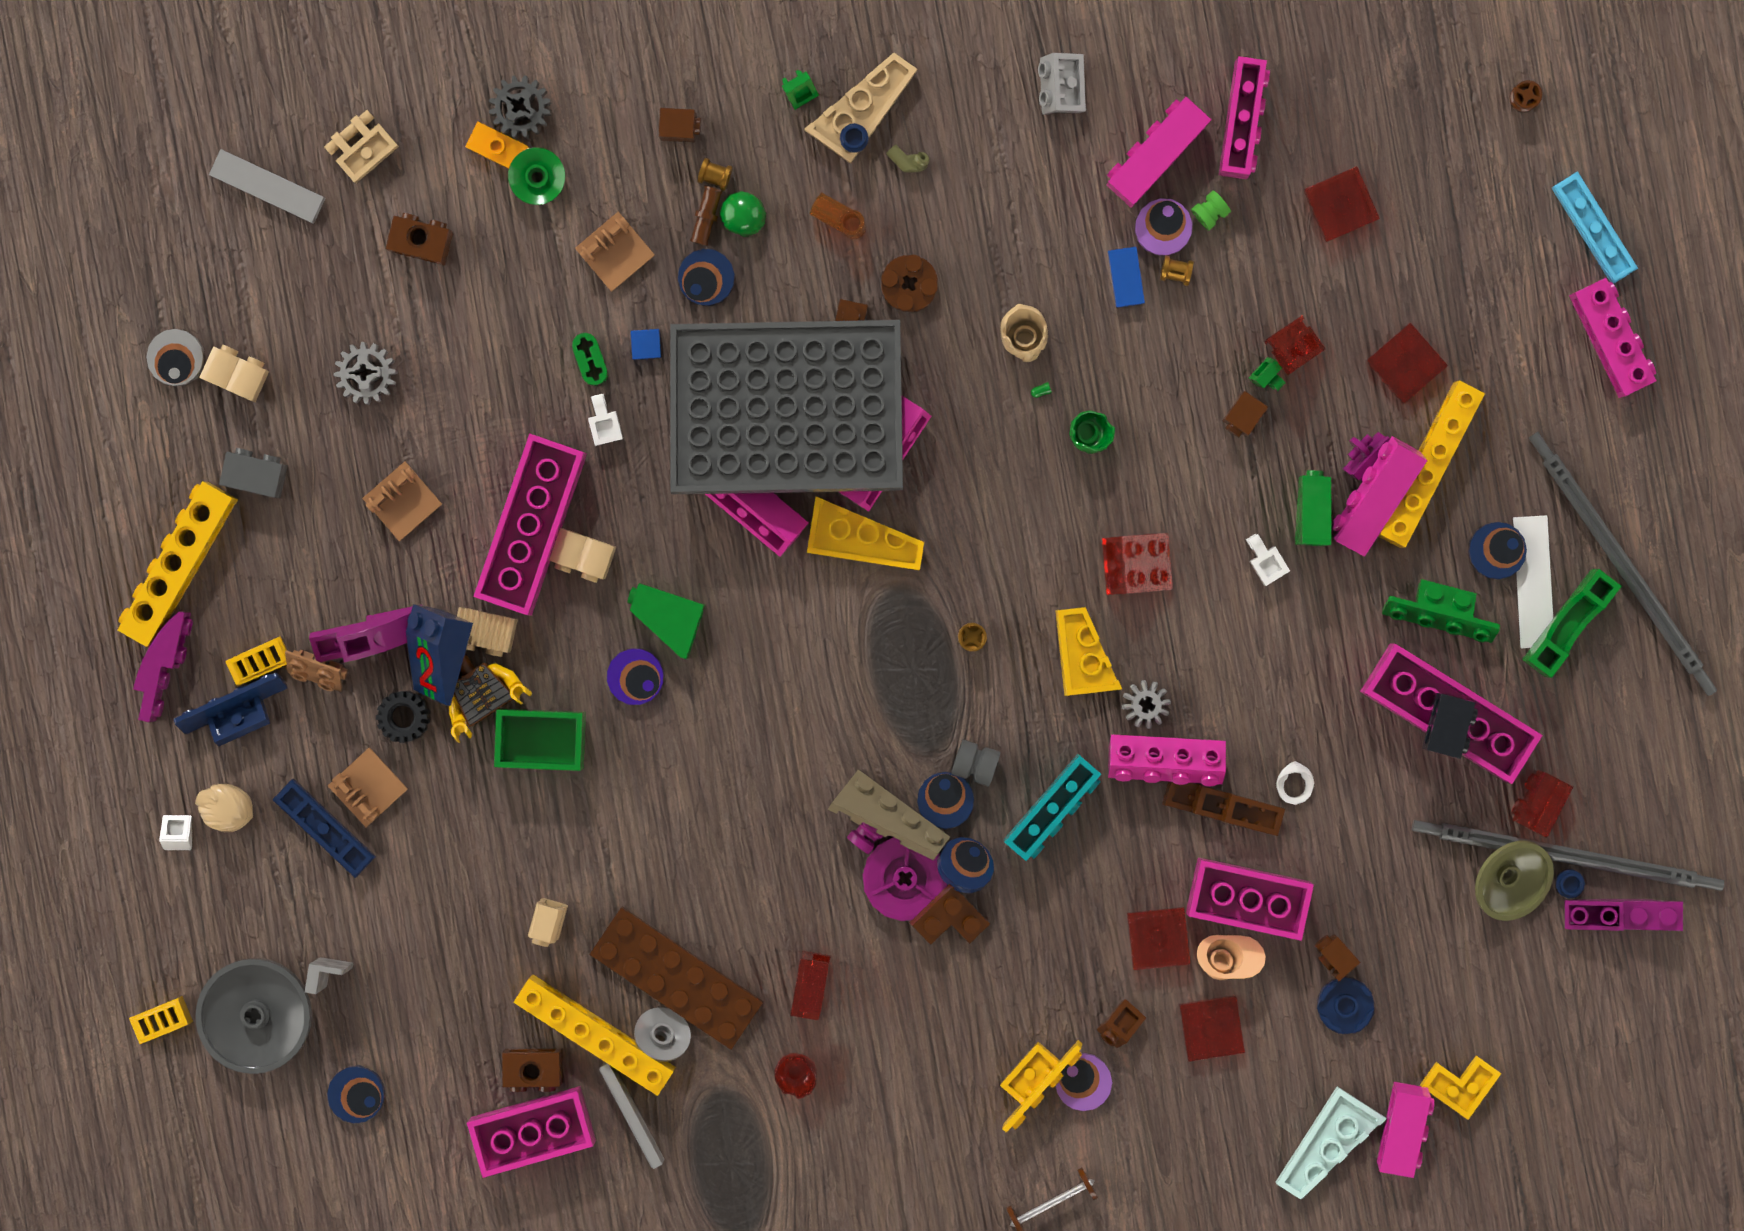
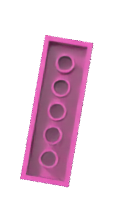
M529 433L473 597L525 615H532L550 564L549 559L560 528L563 526L587 453Z
M1393 643L1389 644L1360 691L1425 733L1437 693L1475 702L1474 708L1478 710L1475 724L1469 726L1467 737H1470V744L1467 753H1462V756L1509 784H1513L1543 736Z

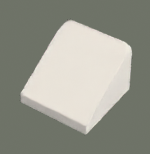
M163 815L160 843L164 850L192 849V816Z

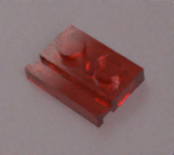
M1300 316L1264 341L1266 345L1269 343L1274 349L1272 354L1287 375L1326 350L1312 328L1305 326L1302 321L1305 319L1303 316Z

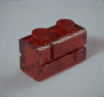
M1538 770L1536 774L1532 773L1525 783V788L1528 790L1523 800L1519 798L1515 802L1511 811L1514 814L1512 821L1547 838L1573 786L1544 771Z

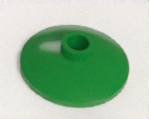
M533 147L523 150L512 160L508 170V181L511 190L520 200L531 205H543L553 201L561 193L565 184V169L561 160L553 152L544 148ZM540 172L543 175L541 182L536 183L532 180L534 173Z

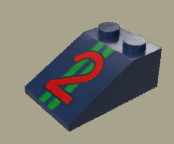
M413 604L411 614L408 617L406 637L413 689L442 704L451 706L473 626L472 622L442 609Z

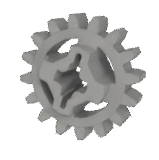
M361 342L360 349L352 344L350 345V354L341 352L344 361L335 362L341 369L339 372H335L334 376L341 378V381L336 384L337 388H346L343 396L348 398L353 394V402L359 403L361 398H363L364 403L370 405L372 397L377 402H380L381 393L391 394L387 386L396 385V382L391 380V375L398 374V371L390 369L395 360L385 358L388 354L387 350L383 349L378 353L377 344L373 343L370 349H368L367 343ZM371 355L378 358L383 367H376L372 363ZM357 357L356 364L349 368L350 363ZM365 366L366 369L377 372L371 373V375H367L366 380L365 378L356 375L360 372L365 371ZM379 379H383L381 384L374 390V384ZM349 380H355L359 384L360 392L351 386Z

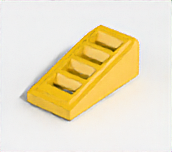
M280 636L226 660V665L236 686H243L286 666L285 651L287 648ZM273 646L275 647L281 659V661L277 663L270 650V648ZM262 651H264V654L270 664V666L265 667V664L259 654ZM251 656H253L254 661L259 669V671L257 672L254 671L248 659ZM241 661L248 674L246 677L243 676L238 665Z
M183 996L129 1018L139 1044L193 1022ZM170 1007H173L179 1022H174L169 1010ZM161 1011L164 1012L169 1024L167 1027H165L159 1012ZM154 1015L159 1027L158 1031H155L149 1016ZM143 1018L150 1033L146 1036L139 1023V1020Z

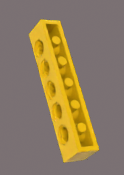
M1460 380L1452 384L1418 450L1424 455L1427 462L1378 537L1399 548L1407 546L1485 393Z
M202 481L200 485L196 484L189 495V499H191L190 504L186 510L182 509L175 520L177 526L172 534L169 533L164 538L161 544L162 553L158 559L154 558L148 566L146 572L149 575L144 584L140 583L132 595L135 600L130 609L125 608L119 617L118 622L121 624L118 631L146 647L151 645L160 630L170 620L238 501L234 496L209 482ZM202 506H207L210 511L209 518L206 521H201L198 517V511ZM189 530L193 531L196 537L194 544L191 546L186 545L184 542V535ZM174 555L179 556L181 559V567L177 571L170 567V560ZM160 580L165 581L167 584V591L162 596L156 591V584ZM147 604L153 610V615L149 620L144 619L142 616V608Z
M532 975L527 980L513 1002L657 1096L676 1068L668 1061H656L638 1048L634 1039L535 975Z

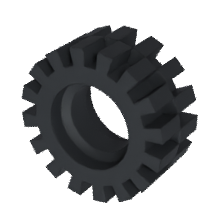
M399 691L389 694L377 708L378 715H376V720L379 722L377 725L378 729H381L383 731L382 734L385 737H389L393 742L405 743L418 739L428 729L427 725L431 719L429 718L430 709L426 706L427 702L422 700L420 695L414 694L411 691ZM399 706H407L413 711V723L407 728H401L393 721V712Z

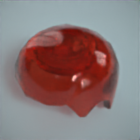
M799 1053L784 1055L780 1058L774 1069L775 1082L783 1094L793 1095L797 1099L810 1095L817 1084V1068L814 1062L806 1055Z

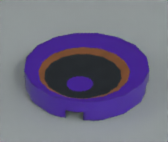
M628 649L620 652L611 661L607 670V683L611 693L619 701L629 705H641L651 701L659 693L664 683V671L660 661L652 653L643 649Z

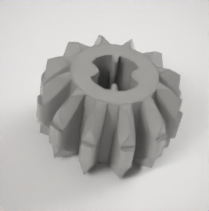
M1141 680L1140 691L1136 685L1132 684L1130 688L1135 694L1133 696L1128 693L1123 694L1125 699L1131 700V704H1123L1122 709H1132L1125 717L1127 720H1131L1137 715L1134 724L1136 727H1140L1143 719H1145L1146 728L1151 729L1152 718L1160 725L1162 720L1158 717V714L1169 715V711L1161 709V706L1169 705L1171 701L1169 699H1160V697L1167 693L1166 689L1163 688L1155 693L1158 686L1157 682H1152L1149 690H1147L1146 680ZM1148 696L1150 697V703L1153 704V708L1151 710L1146 709L1147 712H1142V706L1139 705V701L1141 699L1146 700L1145 697Z

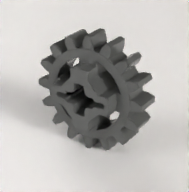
M512 76V83L510 84L502 80L501 83L504 88L502 90L494 88L493 91L496 93L497 98L489 99V102L495 106V108L489 110V114L497 116L493 121L494 125L497 127L503 124L501 132L507 134L511 130L512 137L517 139L519 133H522L524 138L528 139V131L531 130L536 135L539 134L537 126L540 124L546 127L547 123L543 117L551 116V112L545 109V106L552 104L551 100L543 99L548 93L546 89L537 90L539 82L534 80L529 84L527 76H524L521 82L518 81L516 76ZM523 89L521 93L510 94L513 90ZM535 96L539 102L538 112L533 109L532 104ZM511 101L518 104L524 102L529 113L521 110L517 112ZM502 103L507 105L508 112L505 115L506 118L502 114ZM520 121H531L526 125L517 126Z

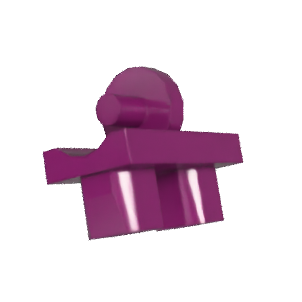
M1377 432L1372 438L1367 434L1361 441L1352 437L1349 442L1354 448L1348 453L1351 461L1343 470L1351 477L1362 481L1364 472L1368 467L1374 465L1378 458L1379 449L1385 442H1389L1390 437H1385L1380 432Z

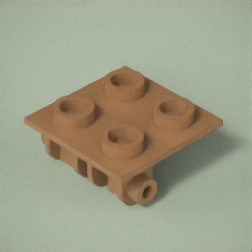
M619 212L575 247L611 292L655 256Z
M406 461L362 498L367 503V508L379 517L398 541H401L442 505Z
M296 650L293 652L285 651L287 670L291 677L302 682L307 680L315 682L326 691L337 690L342 692L341 679L345 680L348 674V669L344 668L343 664L331 660L328 665V661L318 662L314 659V654L304 650L299 652Z
M370 747L342 773L334 777L328 785L366 828L408 790Z

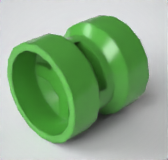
M1214 190L1206 196V203H1197L1191 208L1195 218L1208 231L1216 225L1218 217L1225 218L1231 213L1227 203Z

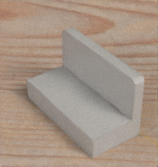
M322 957L311 962L308 968L305 993H319L327 987L329 973L344 975L352 969L353 963Z

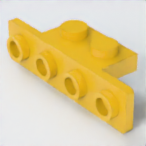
M1079 1040L1061 1060L1056 1058L1041 1043L1037 1042L1003 1080L1000 1086L1015 1098L1020 1105L1004 1122L1002 1130L1007 1132L1011 1127L1016 1130L1026 1118L1024 1112L1030 1106L1035 1109L1044 1099L1045 1095L1042 1092L1049 1085L1053 1088L1064 1075L1061 1071L1068 1064L1072 1067L1082 1056L1080 1052L1082 1043Z

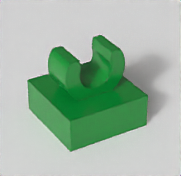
M800 70L795 71L797 77L788 82L786 77L782 79L784 84L782 88L794 110L819 96L808 73H802Z
M1268 357L1248 378L1255 386L1265 388L1268 385L1277 391L1286 383L1277 375L1283 366L1275 359Z

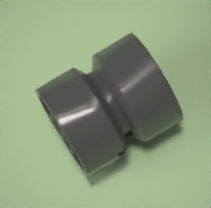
M962 739L951 774L965 779L971 775L974 782L989 787L1001 752L987 747L981 751L978 748V744Z

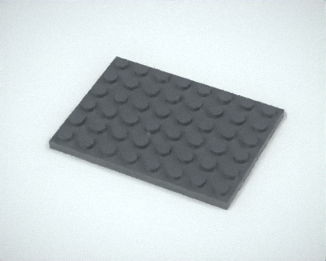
M900 320L670 324L671 495L903 490Z

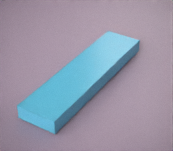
M1578 171L1552 187L1553 192L1610 282L1614 284L1638 269Z

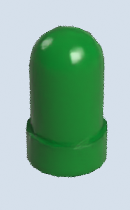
M1048 382L1031 390V395L1034 398L1052 393Z

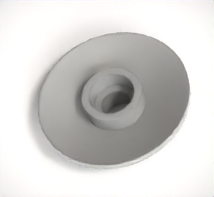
M657 1007L644 1012L639 1017L634 1028V1038L638 1048L643 1053L656 1061L667 1062L675 1060L685 1053L690 1044L691 1032L688 1023L683 1017L669 1008ZM656 1036H663L665 1041H659L658 1039H656Z

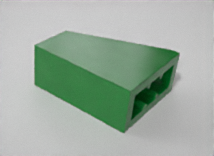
M1307 470L1306 475L1299 476L1295 545H1331V477H1324V471Z
M639 583L637 588L632 587L627 601L628 604H631L630 611L678 656L688 659L706 605Z

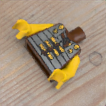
M465 655L459 673L461 678L457 680L451 706H449V715L453 726L451 734L458 743H460L459 736L463 732L471 738L472 732L467 727V724L469 727L476 725L512 700L523 704L520 701V695L525 692L531 696L532 692L523 686L512 670L497 663H483L475 668L469 657Z

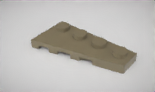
M860 770L854 774L828 808V810L836 814L838 811H841L851 816L850 820L859 825L864 822L876 828V833L884 837L893 836L900 840L901 845L932 860L936 858L950 838L949 835Z

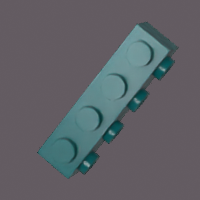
M1077 754L1004 838V843L1025 861L1030 856L1033 859L1036 858L1045 847L1042 844L1049 835L1054 837L1063 826L1061 823L1062 819L1067 814L1073 815L1081 806V797L1086 792L1091 794L1101 781L1098 778L1101 773Z

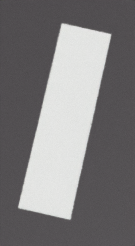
M1547 515L1513 517L1514 528L1518 529L1524 537L1527 547L1525 562L1520 570L1516 572L1521 648H1531L1553 620Z

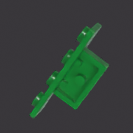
M1423 579L1418 584L1415 602L1389 596L1382 610L1383 615L1389 616L1392 619L1409 621L1425 628L1431 627L1443 630L1451 635L1470 637L1478 642L1492 643L1500 631V624L1473 617L1477 593Z

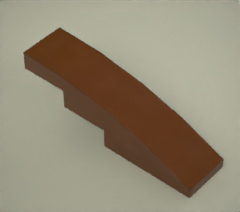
M1168 781L1162 802L1166 806L1275 836L1279 834L1285 808L1195 783L1178 785Z

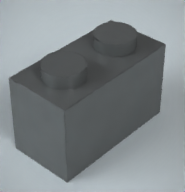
M236 448L235 453L226 451L219 485L281 498L288 465L280 464L281 458L264 454L262 460L252 457L253 451Z

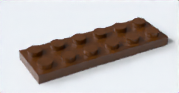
M624 907L620 908L589 954L730 1050H732L763 1003L761 999Z

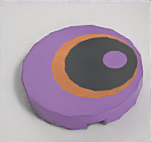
M1160 198L1149 202L1141 209L1136 219L1135 234L1139 244L1146 251L1159 256H1169L1179 252L1186 246L1192 234V221L1189 212L1182 204L1172 199Z
M1082 1053V1056L1072 1067L1068 1064L1061 1071L1064 1076L1056 1084L1057 1094L1063 1103L1072 1109L1087 1111L1093 1110L1105 1102L1110 1095L1112 1079L1108 1067L1102 1060L1095 1055Z

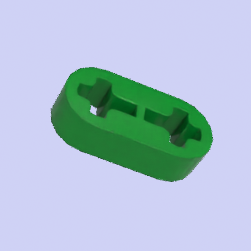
M580 333L574 338L572 348L581 375L589 385L600 386L608 378V368L599 342L589 333ZM584 338L588 342H593V346L589 348L592 357L587 358L583 350H578V346L582 345L581 340ZM591 361L594 362L597 369L602 368L603 373L599 374V380L597 381L587 375V373L591 372L589 364Z

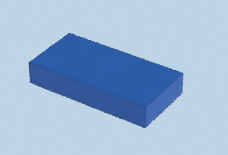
M1137 247L1109 250L1108 259L1116 308L1144 304Z

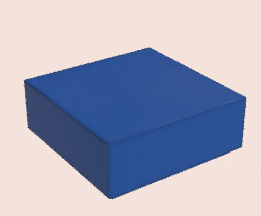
M660 329L631 331L633 360L662 358Z

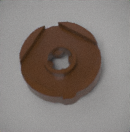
M903 255L895 258L886 266L881 277V290L885 300L893 308L903 312H918L926 308L933 301L937 292L938 278L933 266L927 260L917 255ZM904 277L916 278L917 282L914 284L916 289L914 291H911L909 288L905 290L902 288Z

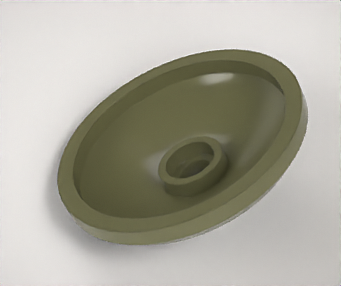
M1515 841L1497 849L1484 862L1476 879L1475 896L1480 908L1490 917L1502 921L1519 919L1532 912L1542 903L1551 888L1554 876L1551 857L1541 846L1530 841Z

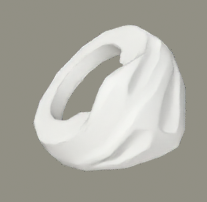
M1296 761L1283 768L1276 781L1279 796L1286 803L1294 805L1305 802L1311 796L1314 787V779L1310 770ZM1300 773L1301 777L1305 780V790L1297 797H1290L1284 791V781L1288 778V774Z

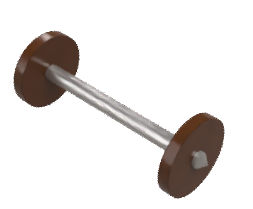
M1081 1167L1078 1169L1083 1183L1019 1217L1011 1205L1008 1206L1006 1209L1012 1220L1010 1226L1016 1227L1017 1231H1025L1022 1225L1023 1222L1085 1189L1088 1190L1092 1199L1096 1200L1098 1196L1092 1186L1095 1180L1089 1179Z

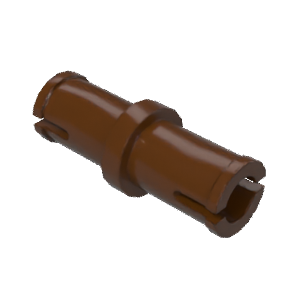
M705 186L700 208L695 212L697 219L690 241L708 246L713 222H717L718 216H716V211L723 191Z

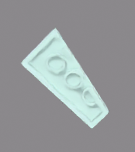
M1337 1086L1276 1180V1184L1302 1199L1328 1175V1172L1337 1163L1342 1162L1353 1148L1359 1143L1361 1144L1369 1136L1368 1134L1378 1125L1380 1126L1387 1118Z

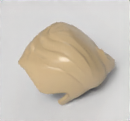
M1017 304L1003 317L1000 333L1005 349L1012 355H1015V357L1022 359L1023 362L1036 360L1041 350L1045 349L1048 338L1047 324L1042 313L1034 307Z
M231 784L212 785L210 788L200 791L196 797L195 804L198 806L199 813H201L204 823L212 829L221 832H234L245 826L253 818V805L250 796L242 789Z

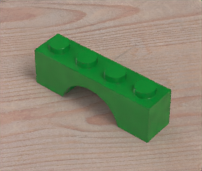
M1591 569L1522 660L1542 676L1552 678L1569 656L1574 642L1584 628L1597 614L1606 608L1622 586L1600 569Z

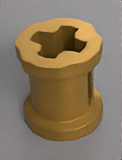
M705 158L697 182L701 184L707 182L719 186L722 191H725L733 167L729 165L723 167L711 163L710 159Z
M1165 255L1160 280L1171 279L1183 282V285L1188 286L1194 261L1189 260L1186 263L1172 260L1170 256Z

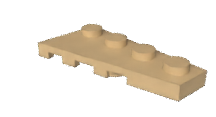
M893 53L870 72L865 79L850 89L838 102L823 112L818 119L810 123L804 131L851 164L859 152L851 153L842 147L840 143L842 129L849 124H860L866 129L868 138H870L913 78L917 68L896 53Z

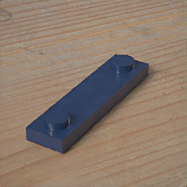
M291 779L273 798V801L354 878L358 877L376 858L364 844L295 779Z

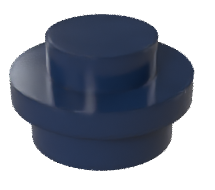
M849 124L840 133V143L848 152H860L868 144V133L860 124Z
M1564 870L1557 876L1555 886L1561 896L1576 898L1583 892L1585 881L1579 872Z

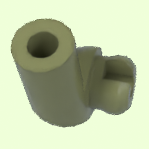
M894 145L886 153L901 171L905 173L921 172L928 167L929 156L924 152L906 155L897 145Z

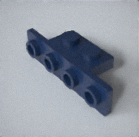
M278 673L267 674L252 684L236 688L230 694L221 698L211 699L207 704L199 708L185 711L181 716L174 718V723L184 734L209 724L214 743L219 747L270 724L263 699L279 693L288 687Z

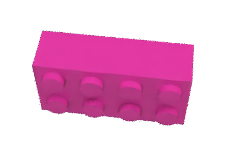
M1198 857L1186 914L1189 917L1302 941L1314 884L1306 880Z
M581 1086L473 1116L467 1122L482 1178L593 1147L596 1142Z

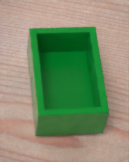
M497 709L494 767L583 770L586 712Z

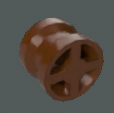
M1522 81L1511 91L1509 97L1510 104L1518 112H1528L1535 108L1542 100V89L1534 81Z

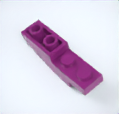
M412 607L366 616L365 622L310 633L309 640L316 661L324 662L343 658L344 662H349L407 643L406 629Z
M178 612L157 634L142 660L133 690L144 692L138 720L155 722L157 717L162 715L164 701L161 700L163 689H167L170 680V673H167V669L179 668L180 664H183L186 659L187 648L184 647L185 638L190 635L193 626L190 612Z
M1653 899L1565 900V929L1683 931V901H1659Z

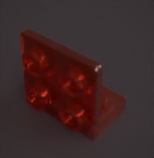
M1167 533L1102 538L1107 595L1162 591L1173 588Z

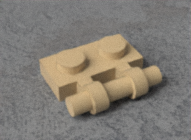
M368 110L359 117L357 115L350 120L352 123L342 132H336L331 136L332 140L324 146L331 155L338 149L344 152L336 162L356 184L399 147L379 123L372 130H369L366 125L374 117ZM360 132L363 137L350 147L347 142Z

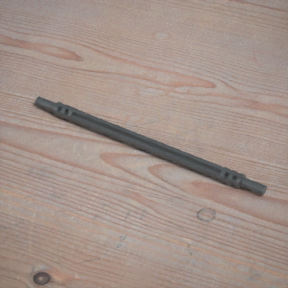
M1538 431L1528 438L1543 458L1542 464L1547 468L1549 474L1554 478L1556 484H1558L1666 639L1675 655L1679 658L1681 664L1686 668L1688 674H1693L1707 696L1714 694L1717 688L1703 670L1704 664L1699 660L1697 654L1692 650L1690 644L1685 640L1571 476L1565 464L1560 460L1557 453L1553 454Z
M1414 820L1412 824V831L1439 836L1441 840L1496 850L1511 842L1530 841L1541 846L1553 861L1646 878L1678 886H1687L1688 888L1698 886L1722 891L1724 888V880L1697 875L1696 871L1661 866L1471 829L1464 826L1460 827L1454 824L1450 825L1448 823L1439 825Z

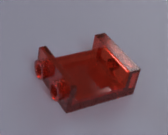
M802 951L790 1016L819 1020L831 955Z

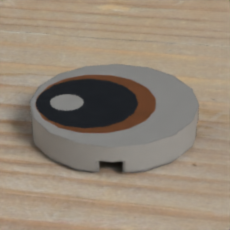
M178 329L166 330L155 336L148 347L146 356L148 368L153 376L160 382L172 386L187 385L197 379L205 363L204 348L198 338L187 331Z

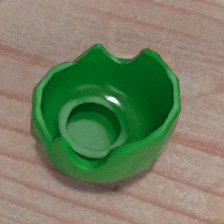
M743 191L730 194L722 203L720 218L724 226L729 231L742 237H749L758 233L765 224L767 214L759 198Z
M1089 410L1080 412L1071 421L1070 439L1074 446L1082 452L1088 454L1102 452L1114 440L1115 427L1109 423L1105 414Z

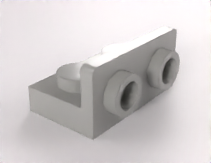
M1051 53L1041 57L1038 74L1041 80L1039 102L1042 106V114L1085 112L1084 54Z

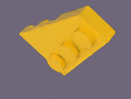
M1086 607L1055 610L1064 695L1121 690L1122 687L1119 680L1116 679L1110 660L1101 646L1100 638Z

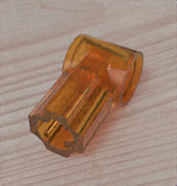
M822 192L816 198L809 213L850 239L862 237L867 228L866 222L859 211L848 208ZM851 218L860 220V226L855 231H849L845 228L846 222Z

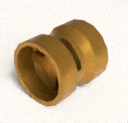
M976 623L963 625L958 633L960 645L968 651L981 649L987 640L984 628Z

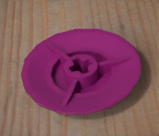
M895 837L879 844L867 858L863 871L864 892L872 906L884 916L899 921L912 920L947 887V884L942 880L938 872L937 859L940 853L932 860L901 845L900 840ZM910 871L913 874L910 877L912 883L909 885L906 882L900 884L898 882L900 879L899 872L908 873Z

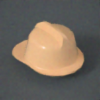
M1208 936L1202 940L1197 949L1198 963L1210 977L1217 980L1250 978L1260 973L1265 964L1266 956L1263 947L1258 941L1247 936Z

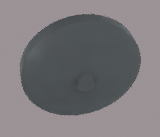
M261 958L242 959L220 969L203 987L196 1006V1027L205 1049L220 1064L241 1073H264L287 1063L304 1045L310 1032L312 1021L311 1002L308 993H305V987L298 977L285 966Z

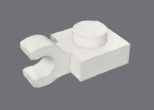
M604 394L591 396L596 416L588 418L595 446L623 439L617 411L608 413Z
M1254 534L1246 539L1248 545L1257 556L1250 563L1264 586L1290 572L1275 546L1267 550L1258 534Z

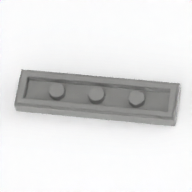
M220 149L209 173L210 176L313 224L326 199Z
M606 1062L603 1063L599 1070L651 1168H657L664 1162L661 1151L617 1069Z

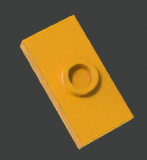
M478 121L465 146L467 149L508 169L516 155L530 148Z

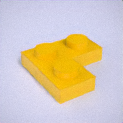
M1478 1056L1474 1057L1460 1078L1436 1062L1420 1086L1427 1087L1432 1095L1469 1120L1501 1073Z

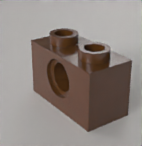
M403 213L402 217L393 216L386 250L445 266L453 232L446 229V223L436 220H430L429 224L418 222V216ZM418 231H425L427 234V239L422 245H415L413 240L414 235Z
M563 1048L505 1049L503 1051L502 1087H510L511 1092L527 1091V1087H538V1091L551 1092L555 1091L556 1087H560L563 1083ZM535 1064L540 1070V1075L538 1077H530L526 1073V1065Z

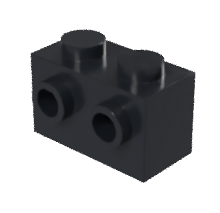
M1437 693L1422 749L1461 759L1462 753H1467L1470 744V737H1467L1469 726H1473L1477 718L1478 710L1474 708L1475 702Z

